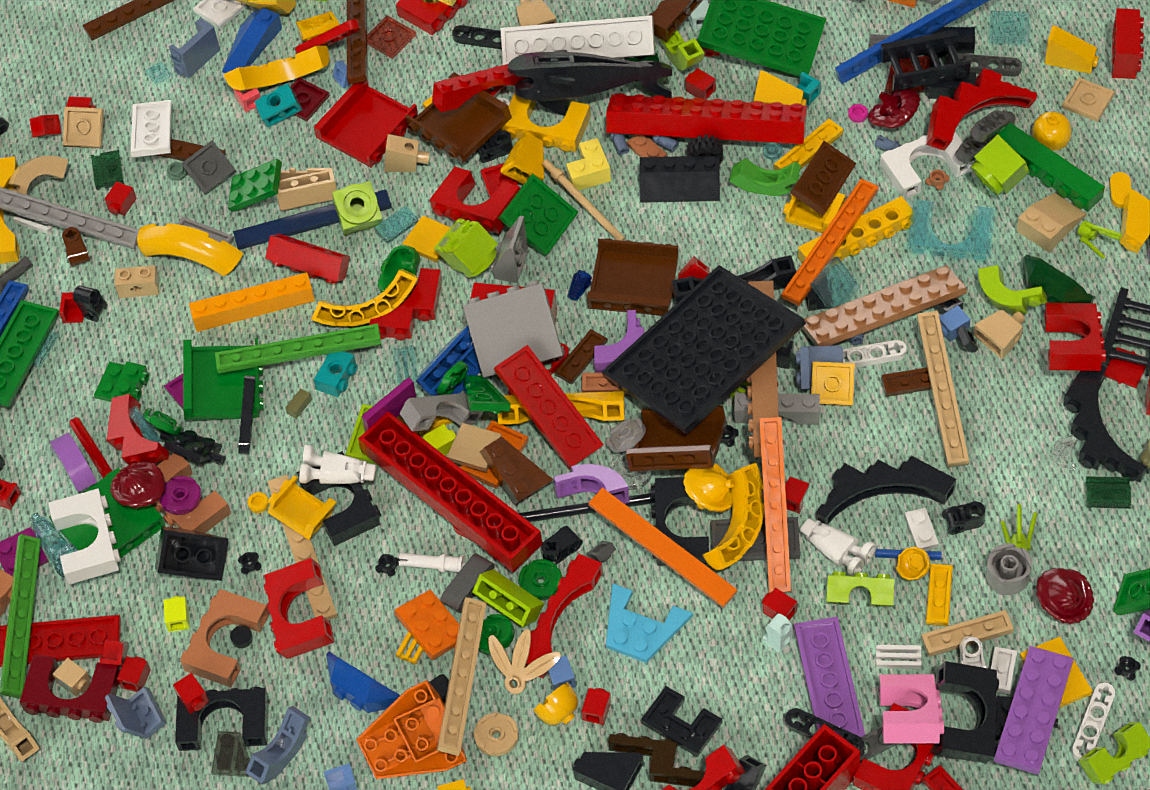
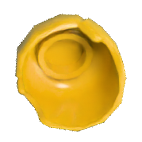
M915 546L909 547L898 555L896 570L902 578L919 580L926 576L930 569V557L924 549Z

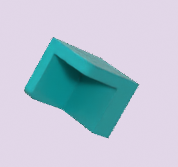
M802 72L800 74V84L796 88L803 91V99L807 100L806 104L809 106L821 94V82Z

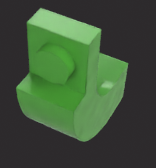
M745 158L733 165L729 181L747 192L780 196L789 193L792 184L798 181L801 165L795 161L779 170H767L756 166Z

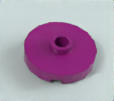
M176 476L171 478V481L168 483L165 482V492L159 501L162 508L168 513L182 515L198 507L202 500V492L200 486L193 478Z

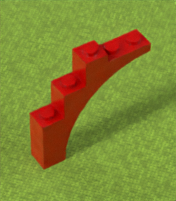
M983 68L976 77L975 86L971 83L961 82L954 91L953 99L940 95L932 107L926 145L945 151L953 140L955 129L959 122L973 111L995 105L1030 108L1037 99V93L1027 88L1012 85L1009 82L1001 81L1002 74Z

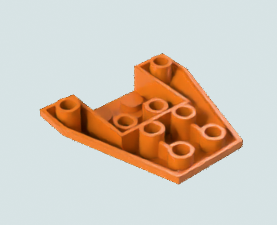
M428 680L406 689L356 738L376 779L447 771L467 761L463 744L459 756L437 751L445 705Z

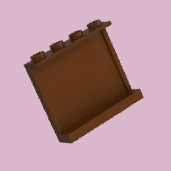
M453 72V73L449 76V79H450V78H454V77H458V76H460V75H458L457 73ZM483 90L468 99L457 109L440 112L432 102L415 118L406 115L405 118L408 123L407 127L413 134H419L426 142L430 141L440 151L444 150L451 158L464 162L504 126L512 116L506 103Z
M598 238V252L591 289L587 294L588 309L616 312L636 310L637 314L665 315L671 306V281L675 280L679 259L678 246Z
M717 406L687 435L651 409H641L646 432L634 448L627 449L626 451L630 471L713 468L727 425L723 406Z

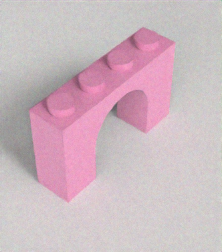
M934 674L880 675V706H892L895 703L900 706L918 708L913 711H883V743H939L940 734H944V720H942L940 690H937Z

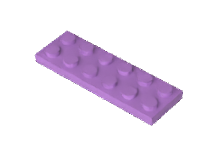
M838 616L795 623L794 630L813 715L859 737L865 736ZM816 724V729L818 731L821 728L820 724Z
M1029 646L994 762L1039 775L1071 671L1073 657Z

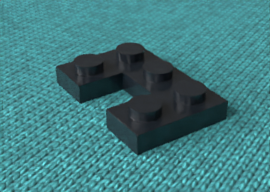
M665 686L642 717L641 724L666 739L677 742L678 746L698 757L721 726L722 718L703 708L690 725L675 716V713L684 703L685 696Z

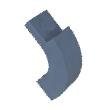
M294 706L289 707L278 733L264 749L252 754L245 773L261 784H265L277 777L303 745L307 737L305 729L310 717Z

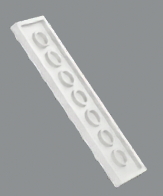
M653 16L501 28L503 65L509 64L512 59L525 53L554 52L559 50L611 58L655 55Z

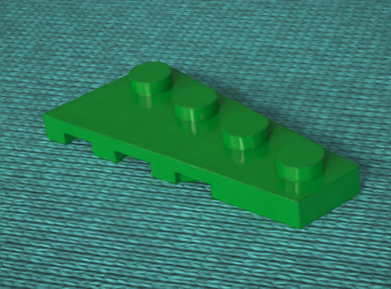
M465 375L463 385L470 411H490L495 414H501L502 411H510L511 403L485 377L483 378V375Z

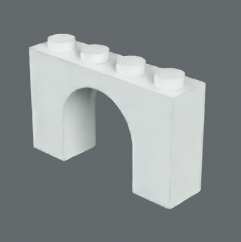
M956 132L952 142L945 151L926 145L927 136L924 135L915 141L905 143L896 149L888 150L881 154L880 167L900 196L907 199L921 193L922 181L910 165L913 160L920 156L932 155L941 158L955 177L972 171L970 166L974 164L975 160L966 164L959 161L955 156V152L963 143Z
M99 489L48 503L51 518L57 531L80 524H89L98 529L97 538L89 547L60 556L63 573L68 584L119 570L118 562L121 561L118 548L114 549L113 545L117 541L114 531H110L109 528L113 523L110 513L106 514L105 511L109 506L106 496H101Z

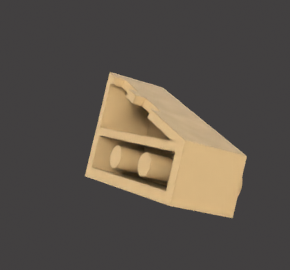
M296 168L281 170L277 194L280 210L333 200L332 192L336 191L337 188L332 168H308L307 171H296Z

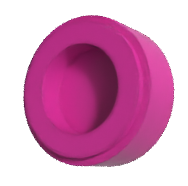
M862 104L852 105L848 110V117L855 123L864 122L868 117V109Z

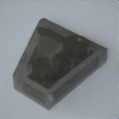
M218 731L211 770L212 775L251 777L245 773L250 758L241 733Z

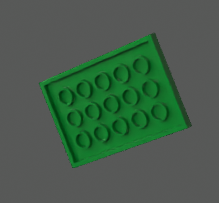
M711 0L697 42L701 47L800 77L802 72L808 75L810 73L827 18L768 0Z

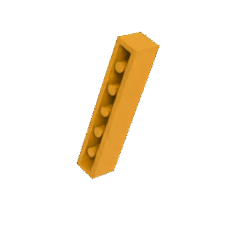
M306 272L191 302L189 307L196 331L199 332L315 301L309 276Z

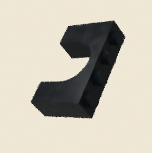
M942 27L931 33L935 34L957 29L959 38L958 47L955 49L956 52L974 54L975 27ZM948 51L936 52L939 59L949 54ZM929 54L924 55V61L928 62V65H924V69L933 68L934 66ZM970 72L969 77L924 85V92H928V99H938L940 95L953 99L954 91L961 82L971 83L975 86L976 72Z
M317 466L312 467L315 469H321V467ZM300 471L296 472V473H297V476H298V480H299V476H300ZM313 479L306 484L300 483L302 488L313 496L332 487L346 488L354 494V499L347 509L322 520L325 531L333 546L339 545L380 525V510L377 505H372L371 501L373 499L369 490H364L362 487L364 483L320 484L319 479Z
M684 477L655 478V486H651V499H655V506H651L652 519L656 518V526L654 527L700 562L708 564L703 554L709 552V536L681 537L672 533L665 523L668 514L673 509L683 505H696L694 500L685 491ZM652 554L653 559H657V566L666 565Z
M945 661L937 668V690L963 694L971 699L978 710L979 722L974 730L944 726V734H940L939 743H935L934 755L987 763L995 757L998 748L997 743H995V735L998 731L996 712L999 707V701L996 700V691L999 688L997 670Z
M231 688L225 691L207 690L206 695L209 702L201 710L194 711L191 714L177 696L175 743L179 751L201 750L203 722L210 713L221 708L235 709L243 715L242 739L245 747L268 745L269 696L266 688Z

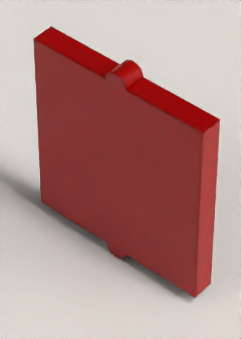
M1117 347L1116 349L1118 351L1138 355L1135 354V351L1130 352L1119 347ZM1114 358V360H1110L1107 366L1105 377L1118 381V384L1123 383L1137 388L1147 366Z

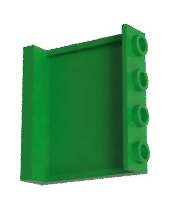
M255 338V345H258V338ZM183 340L184 420L241 419L245 375L255 376L252 418H260L259 410H264L263 398H259V393H263V380H259V376H263V366L218 373L216 366V352L249 346L192 347V340Z
M118 467L84 492L99 489L101 496H106L109 508H106L105 511L106 514L110 513L113 523L109 528L110 531H114L117 543L113 544L114 549L118 548L120 558H122L159 532L161 526L166 525L163 517L152 505L133 509L116 502L110 492V485L113 478L120 471ZM50 515L49 518H50V520H51V522H52V524H53V526H54V523H53L52 518H51V515ZM80 524L59 530L77 551L89 547L98 535V529L89 524Z

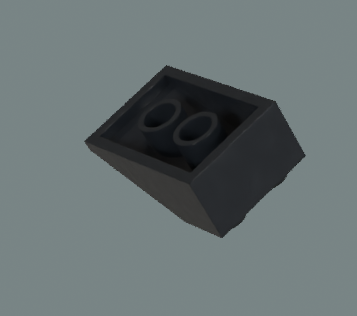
M161 526L155 569L157 573L222 581L229 538L181 528Z

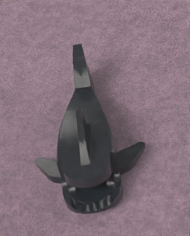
M559 50L554 52L525 53L515 57L508 64V72L515 76L525 77L515 84V94L518 97L536 100L544 108L564 116L568 110L567 106H565L568 99L597 94L637 80L653 94L672 98L671 89L657 82L661 77L672 76V67L658 61L634 62L594 54Z

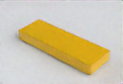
M931 563L926 616L927 625L948 626L953 565Z

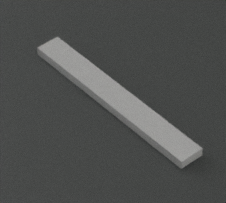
M0 187V209L64 229L75 227L81 234L135 250L137 246L139 229Z

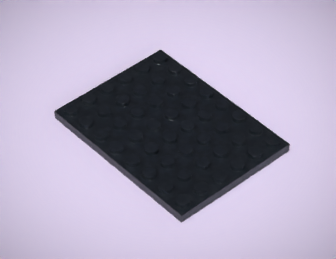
M718 265L602 371V374L606 379L687 435L794 336L806 322L804 318Z

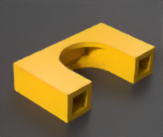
M514 92L508 106L512 118L501 127L502 130L508 131L512 139H521L529 133L542 140L545 147L552 146L566 152L577 151L591 118L590 105L571 101L567 113L560 123L550 127H542L530 121L536 100L523 99Z

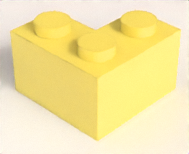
M598 138L579 143L581 159L566 164L568 180L578 190L610 182V166Z

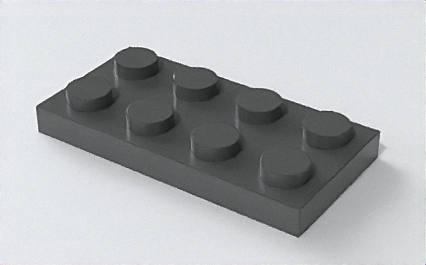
M787 517L789 559H800L798 517ZM763 518L761 529L754 544L738 561L767 560L765 518ZM731 519L711 520L712 549L724 538Z

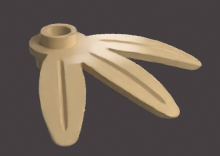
M525 629L515 645L512 664L500 641L493 635L488 639L492 659L498 669L506 676L505 687L512 694L523 692L526 687V681L547 672L561 657L559 652H552L541 656L525 668L531 646V632L529 629ZM513 679L517 681V687L513 686Z

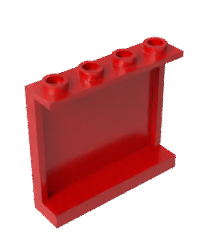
M368 81L354 83L314 126L317 139L372 168L375 163L381 161L386 152L388 134L404 136L408 128L405 116L409 115L412 118L418 116L417 105L413 104L409 108L369 87Z

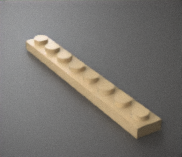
M938 311L918 313L917 321L947 467L969 464V457Z
M288 475L267 481L271 494L280 491L283 482L286 479L289 480ZM282 523L295 562L298 563L312 558L319 564L311 539H306ZM322 573L324 585L307 590L306 594L314 617L323 615L327 620L338 616Z
M465 597L463 601L437 751L459 756L461 752L487 603Z

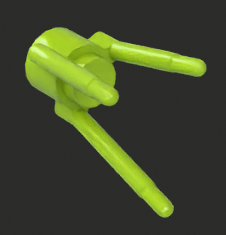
M1084 220L1077 232L1078 235L1082 236L1080 241L1104 259L1105 255L1089 240H1094L1098 233L1120 240L1122 233Z
M1018 504L1017 533L1013 534L1011 539L1005 522L1003 520L1000 522L1006 543L1015 544V547L1020 549L1022 547L1027 552L1031 550V539L1037 513H1033L1028 535L1025 538V535L1022 534L1021 504Z

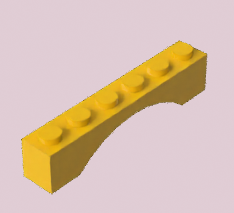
M15 156L0 158V187L12 190L16 187L8 184L12 174L19 167ZM0 209V264L18 262L19 243L15 234L5 225L4 210Z
M624 391L565 393L582 417L602 421L625 420ZM503 395L511 403L510 411H502L501 414H498V425L520 424L531 420L513 395Z

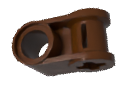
M75 227L65 229L62 233V238L71 267L90 261L79 230Z

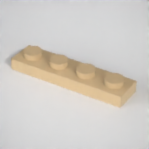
M1003 610L923 633L921 639L928 656L931 657L958 649L960 641L966 636H973L979 639L980 642L1011 634L1014 628L1007 611ZM974 641L967 642L966 646L976 643Z

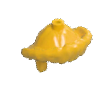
M714 463L713 468H691L685 473L683 481L685 491L700 510L707 509L709 511L724 512L733 506L731 488L734 486L732 479H727L728 473L718 464Z

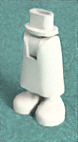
M306 444L299 481L304 484L313 479H319L320 484L364 483L365 480L374 481L376 465L367 464V461L324 451L322 457L315 453L312 445ZM317 466L321 467V469H315L312 467Z
M809 518L800 528V532L805 534L806 539L811 541L821 553L838 566L844 564L850 576L855 577V573H860L863 570L864 564L867 565L871 561L877 545L873 542H867L860 547L858 546L859 539L832 526L821 523L819 520L815 522Z

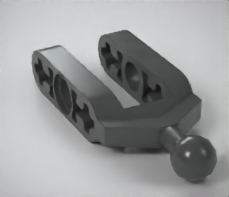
M994 110L976 122L970 131L972 137L959 146L955 152L956 158L966 164L975 160L974 156L1004 126L1006 127L1009 123H1015V115L1010 111Z

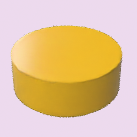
M262 492L251 494L247 500L248 507L253 513H262L269 507L268 497Z

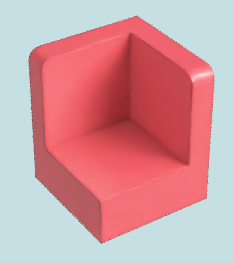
M257 88L246 90L242 93L239 90L233 89L235 98L245 113L256 108L254 101L261 97Z

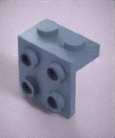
M801 346L800 351H796V363L801 364V372H797V385H801V389H810L812 387L813 362L843 363V348L841 346Z
M147 687L140 689L128 700L112 694L105 696L108 703L107 708L114 715L115 724L122 732L147 739L167 723L150 689Z

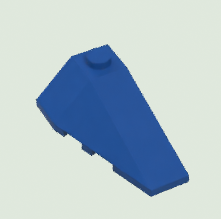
M261 8L252 12L239 28L223 67V73L230 72L238 67H248L255 61L282 30L279 14L266 8Z

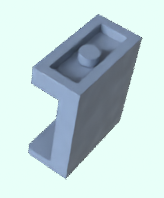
M202 18L195 22L198 33L181 48H177L172 44L169 46L174 70L180 76L184 75L190 78L220 51L214 26Z

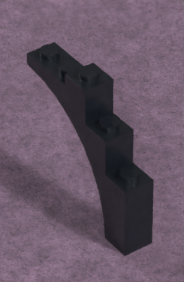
M1101 364V371H1080L1066 392L1063 406L1072 413H1078L1072 423L1071 434L1078 440L1086 441L1080 450L1078 462L1087 469L1093 468L1097 471L1101 465H1104L1111 472L1116 471L1130 481L1141 483L1147 466L1124 452L1111 438L1102 422L1098 393L1105 379L1107 367Z
M912 455L907 462L904 461L901 464L899 470L879 459L874 465L868 467L866 473L844 463L841 469H836L832 476L833 489L828 496V501L825 505L821 504L816 515L821 523L828 525L835 516L861 500L895 493L917 495L945 505L956 488V479Z

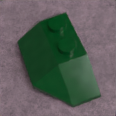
M1027 254L1024 256L1023 273L1026 289L1042 286L1047 295V303H1093L1094 297L1089 293L1087 294L1085 289L1074 279L1041 258Z

